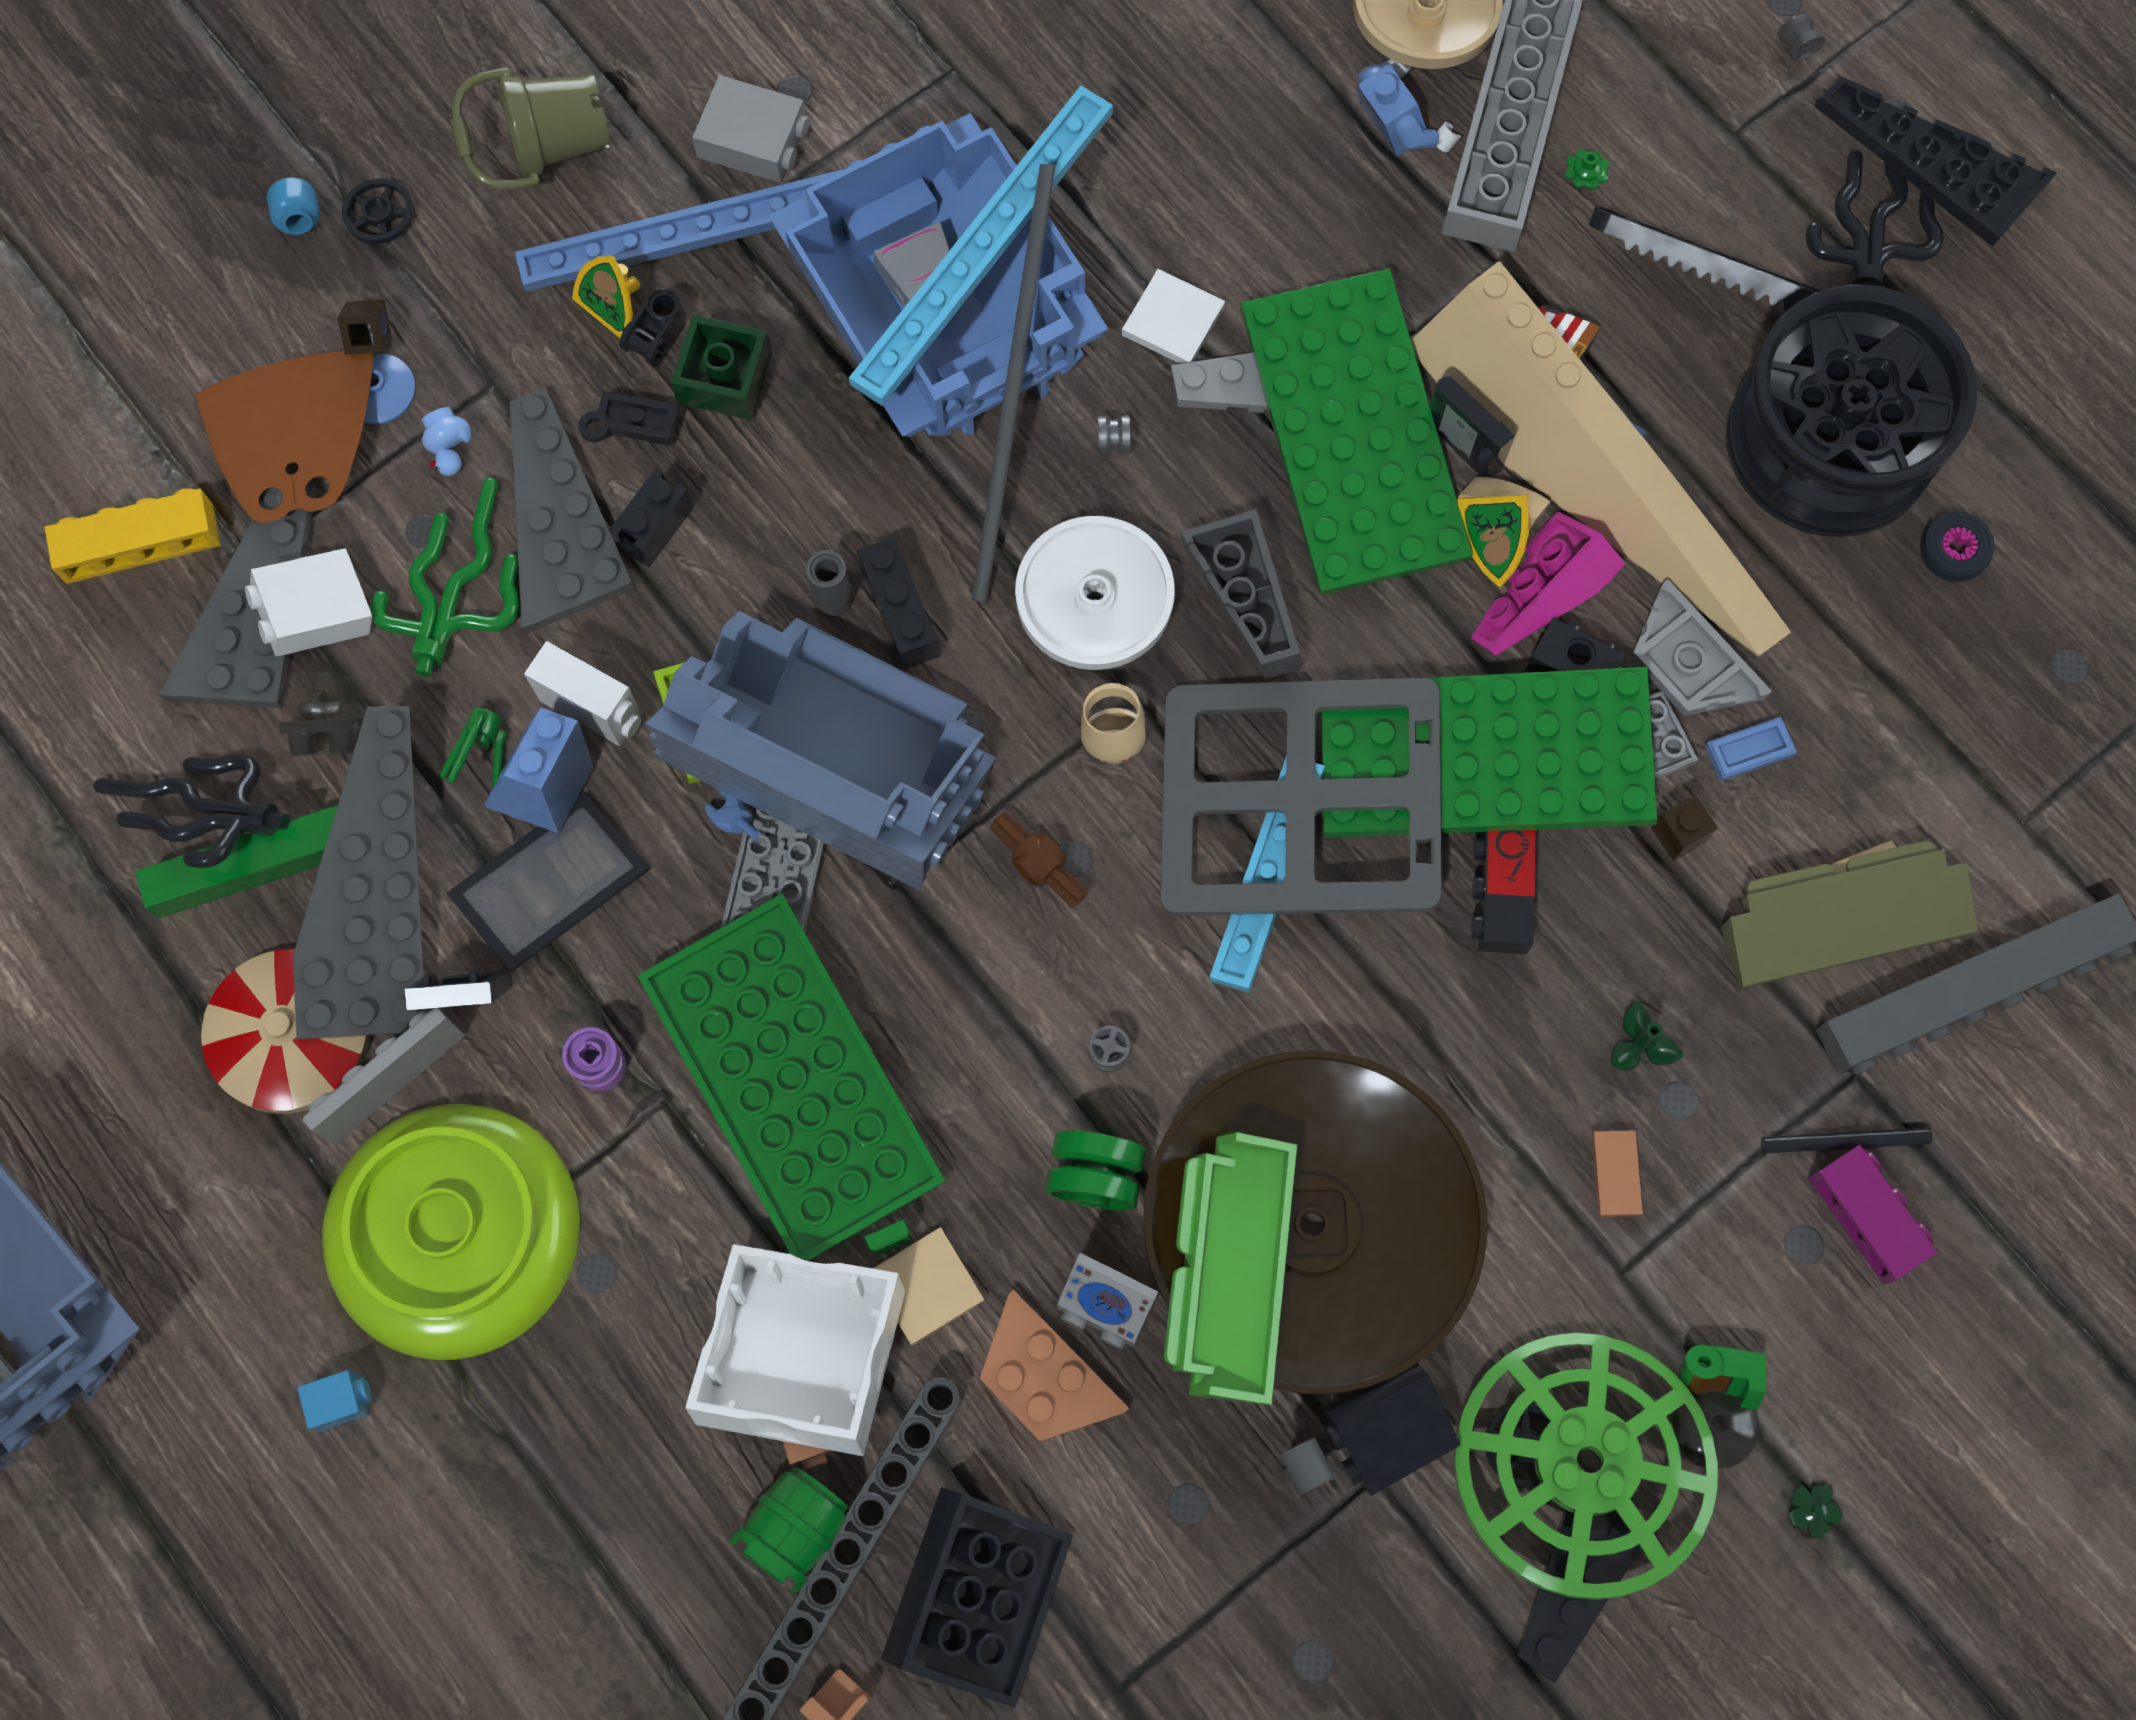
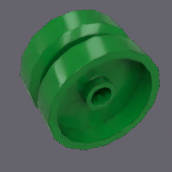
M1083 1131L1056 1132L1051 1156L1065 1166H1058L1048 1171L1044 1193L1060 1201L1090 1208L1119 1211L1135 1210L1137 1208L1140 1186L1126 1176L1136 1175L1143 1170L1146 1148L1126 1139Z

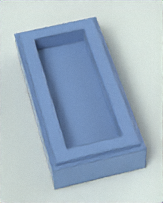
M1781 717L1709 741L1704 746L1720 782L1789 759L1797 753Z

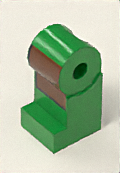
M1697 1345L1687 1352L1679 1369L1678 1377L1692 1394L1705 1395L1715 1392L1740 1397V1408L1757 1410L1766 1394V1354L1719 1346Z

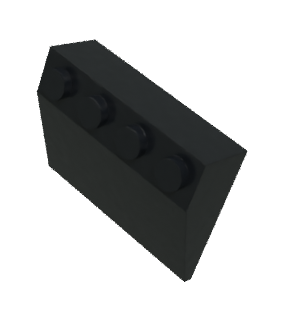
M941 1487L880 1660L901 1670L1015 1708L1073 1535L965 1494Z

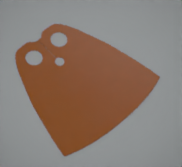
M335 351L297 357L240 373L195 394L198 408L219 467L238 502L253 520L259 523H268L284 518L287 513L295 509L314 512L331 507L338 500L348 480L364 426L374 353L345 355L344 351ZM297 463L299 466L298 471L293 475L287 474V465ZM315 477L326 478L329 482L327 493L320 498H310L305 491L308 482ZM269 488H277L283 495L280 505L272 510L263 509L259 504L260 495Z

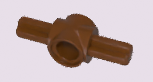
M1006 812L994 819L990 826L991 830L1014 852L1012 864L1030 884L1035 887L1038 885L1043 887L1047 884L1073 908L1086 898L1088 894L1087 889L1064 868L1066 856L1050 837L1042 832L1030 835Z

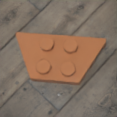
M1013 1289L1008 1294L980 1376V1380L1039 1442L1125 1414L1129 1407Z

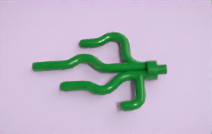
M488 477L483 481L472 524V539L476 548V556L468 565L458 569L449 577L444 588L439 611L435 596L426 585L424 577L426 571L438 560L443 548L449 525V517L443 512H439L434 516L427 545L413 560L409 570V585L422 606L420 621L387 615L386 608L389 597L386 592L377 591L372 597L370 611L374 624L381 630L390 633L416 637L411 657L418 661L415 673L420 676L430 677L433 666L443 663L447 642L455 632L462 629L498 632L508 628L515 621L519 613L520 598L515 587L519 568L518 556L509 554L504 559L499 582V591L504 602L502 612L496 616L477 614L454 615L462 587L480 576L487 569L492 558V545L487 532L498 489V482L493 477Z

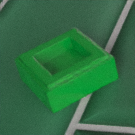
M903 1219L865 1236V1239L873 1256H879L910 1242L912 1237Z

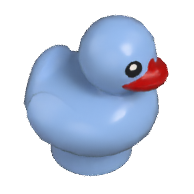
M444 407L422 418L426 428L422 436V443L427 451L436 454L435 459L430 463V468L437 469L444 476H453L461 469L462 461L458 453L451 450V448L463 441L469 443L472 435L467 421L459 416H454L450 407Z

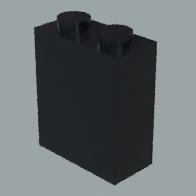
M1418 1363L1389 1380L1368 1388L1352 1391L1322 1408L1329 1421V1425L1324 1427L1325 1433L1335 1450L1342 1449L1346 1457L1340 1463L1347 1478L1353 1486L1360 1483L1370 1496L1461 1446L1429 1374Z

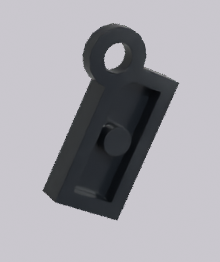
M603 390L598 411L585 413L579 420L578 428L581 436L589 442H600L610 432L611 435L671 446L681 411L678 404ZM591 422L601 423V428L598 431L590 432L587 430Z

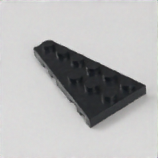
M1842 76L1831 85L1814 106L1992 247L2057 174V172L2046 167L2041 172L2025 165L2026 158L2013 153L2010 158L1993 150L1990 142L1936 119L1934 123L1917 117L1918 110L1907 105L1899 109L1884 102L1882 94Z

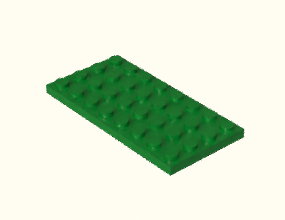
M1390 269L1241 302L1242 318L1319 596L1470 561L1473 554Z
M1648 667L1428 678L1433 680L1439 688L1441 834L1656 825L1657 811ZM1402 708L1322 711L1323 765H1325L1323 779L1405 777L1409 772L1408 711ZM1429 723L1426 725H1415V744L1426 743L1430 745ZM1405 810L1324 812L1325 838L1410 835L1409 813Z
M783 893L637 975L791 1255L806 1261H812L946 1183L941 1171Z

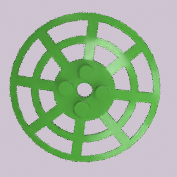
M1568 1333L1547 1336L1524 1344L1505 1355L1490 1368L1471 1392L1461 1413L1456 1432L1461 1446L1454 1449V1472L1457 1491L1466 1517L1481 1542L1500 1563L1519 1578L1538 1588L1568 1598L1600 1600L1623 1597L1644 1590L1670 1575L1690 1556L1702 1539L1713 1514L1718 1490V1461L1713 1436L1703 1411L1689 1389L1668 1367L1651 1354L1627 1342L1604 1335ZM1577 1344L1592 1346L1590 1369L1564 1370L1548 1375L1541 1380L1522 1361L1534 1353L1553 1347ZM1609 1349L1625 1353L1646 1364L1662 1376L1673 1390L1654 1402L1647 1393L1635 1384L1618 1375L1608 1373ZM1508 1371L1525 1391L1518 1396L1508 1410L1500 1427L1499 1435L1472 1431L1475 1417L1484 1397L1496 1381ZM1589 1382L1587 1407H1576L1564 1411L1549 1392L1550 1389L1567 1383ZM1607 1386L1627 1394L1639 1403L1644 1410L1625 1423L1615 1414L1605 1410ZM1534 1401L1550 1423L1545 1427L1538 1441L1513 1437L1515 1427L1521 1415ZM1684 1403L1692 1414L1702 1439L1706 1460V1476L1681 1470L1678 1441L1666 1416ZM1655 1424L1665 1444L1668 1466L1643 1461V1454L1637 1437ZM1470 1449L1496 1453L1499 1482L1504 1496L1510 1507L1489 1522L1480 1508L1473 1488L1469 1466ZM1589 1449L1599 1456L1600 1468L1597 1472L1588 1473L1579 1467L1577 1455L1580 1450ZM1510 1455L1535 1459V1469L1540 1485L1524 1497H1521L1515 1484ZM1641 1479L1666 1485L1658 1507L1647 1521L1644 1520L1630 1499L1637 1490ZM1679 1488L1704 1494L1702 1506L1692 1530L1680 1547L1668 1557L1655 1537L1654 1532L1661 1527L1671 1513ZM1552 1499L1560 1507L1574 1513L1571 1537L1551 1529L1538 1519L1533 1512ZM1614 1510L1617 1511L1630 1530L1629 1534L1612 1540L1589 1541L1592 1517L1607 1514ZM1519 1522H1522L1543 1541L1558 1549L1567 1551L1568 1558L1564 1579L1549 1575L1528 1564L1509 1549L1500 1536ZM1639 1544L1653 1566V1569L1646 1573L1621 1582L1603 1584L1582 1583L1587 1555L1602 1556L1616 1554Z

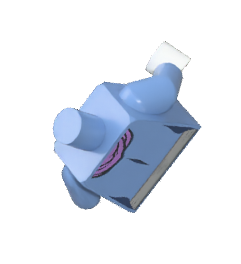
M1389 59L1387 62L1368 66L1359 73V85L1357 86L1359 104L1396 157L1409 149H1433L1437 147L1446 153L1461 138V135L1451 131L1454 126L1449 122H1444L1438 131L1426 129L1416 100L1401 80L1412 69L1411 66L1408 67Z

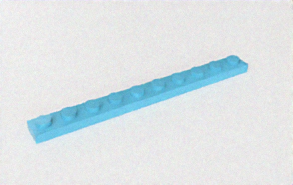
M1083 86L1077 89L850 375L849 382L852 387L882 406L886 403L1032 217L1040 164H1049L1056 167L1053 190L1113 114V105Z

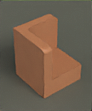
M839 1669L835 1671L814 1696L810 1697L799 1711L808 1720H853L872 1698L843 1670Z

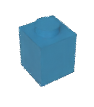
M346 1370L297 1387L309 1430L322 1432L370 1415L367 1403L372 1402L371 1390L367 1380L364 1377L360 1378L359 1373Z

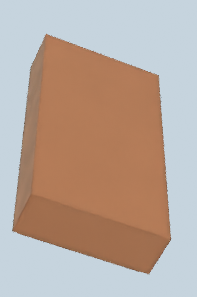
M1636 1130L1594 1131L1591 1134L1598 1217L1641 1216L1643 1210Z

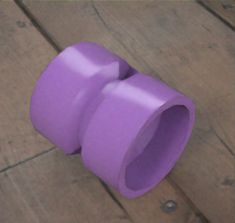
M586 1027L577 1030L568 1037L563 1046L562 1059L565 1068L582 1087L590 1091L603 1092L612 1089L622 1080L626 1072L627 1062L624 1052L607 1032L599 1028Z

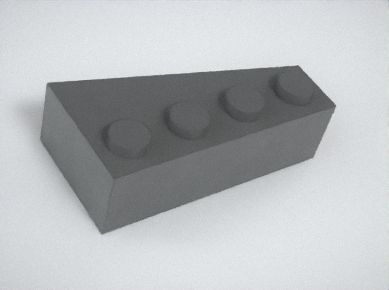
M1257 509L1181 531L1184 550L1263 679L1266 680L1303 669L1300 650Z

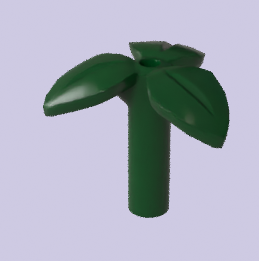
M1633 1002L1624 1014L1623 1030L1634 1040L1633 1043L1620 1042L1614 1046L1611 1052L1612 1066L1622 1071L1632 1070L1638 1067L1641 1052H1645L1648 1060L1653 1065H1668L1680 1060L1683 1057V1052L1679 1046L1672 1040L1661 1037L1663 1034L1661 1025L1655 1022L1652 1023L1648 1011L1640 1002Z

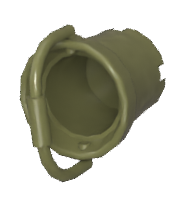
M501 68L469 77L456 91L452 102V119L450 120L459 158L464 160L469 173L481 184L496 190H514L537 185L540 181L538 174L543 173L545 166L610 148L603 106L600 104L599 97L596 95L600 93L593 73L523 80L521 76H513L511 69ZM499 79L500 93L512 144L524 178L496 180L486 176L476 166L466 120L462 117L461 110L465 95L474 86L486 81Z

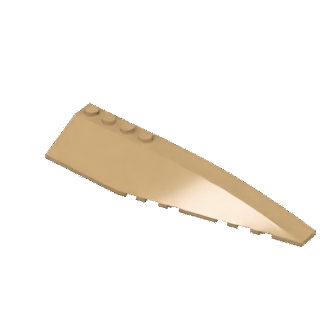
M1500 261L1468 284L1411 339L1416 359L1436 384L1444 376L1452 377L1493 417L1511 430L1515 437L1504 464L1505 468L1515 472L1527 481L1529 486L1537 492L1543 493L1569 516L1572 515L1585 526L1601 533L1614 550L1638 568L1644 569L1658 583L1662 585L1669 579L1699 613L1701 612L1717 624L1719 629L1755 656L1760 657L1791 633L1762 591L1687 492Z

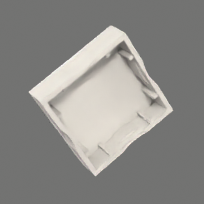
M733 1244L716 1301L714 1326L702 1349L685 1407L694 1423L704 1427L864 1456L905 1295V1289L899 1273L843 1263H814L797 1258L791 1254Z

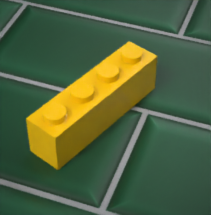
M201 488L181 489L175 492L174 495L158 499H141L134 505L122 508H104L99 510L97 514L81 518L68 517L61 519L57 524L44 527L51 568L66 584L221 546L214 506Z

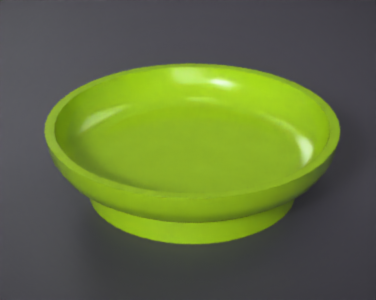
M443 1104L426 1107L403 1115L372 1134L357 1148L339 1173L330 1192L323 1220L322 1247L327 1275L336 1296L351 1319L368 1335L390 1349L406 1355L432 1360H457L474 1357L502 1347L521 1336L555 1302L567 1282L577 1254L580 1236L579 1204L573 1181L563 1160L553 1146L526 1122L498 1109L480 1105Z

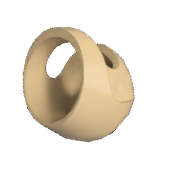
M1118 683L1104 684L1092 690L1085 699L1081 714L1082 744L1090 755L1103 763L1120 764L1128 761L1140 752L1146 741L1144 711L1138 696L1129 687ZM1112 696L1126 699L1137 711V714L1123 708H1108L1093 714L1088 719L1089 711L1096 702Z

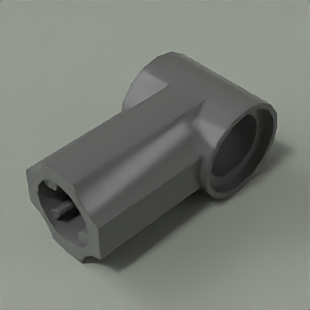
M1315 1437L1280 1454L1286 1466L1282 1470L1284 1477L1289 1485H1295L1299 1495L1335 1478Z

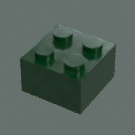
M692 314L671 379V386L677 404L752 420L772 355L767 331Z

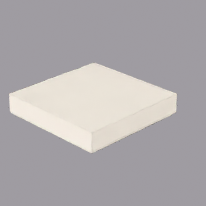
M1157 269L1124 325L1122 336L1179 364L1193 362L1224 310L1225 301Z

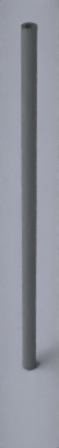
M1040 164L972 595V600L980 602L988 601L1056 168L1049 164Z

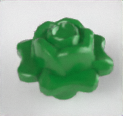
M1578 149L1575 156L1570 155L1567 157L1568 169L1565 177L1568 180H1573L1575 188L1583 187L1596 190L1599 183L1607 182L1609 161L1601 159L1600 151Z

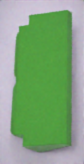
M1235 1132L1216 1138L1215 1155L1207 1153L1197 1155L1196 1158L1189 1159L1185 1164L1176 1240L1177 1249L1182 1254H1185L1184 1267L1177 1268L1172 1276L1164 1358L1169 1365L1173 1366L1172 1371L1191 1373L1189 1396L1272 1405L1297 1144Z

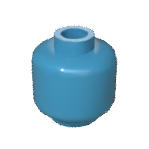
M290 177L274 182L268 189L266 200L271 222L279 231L285 234L301 235L311 231L318 224L320 210L316 192L310 183L303 179Z

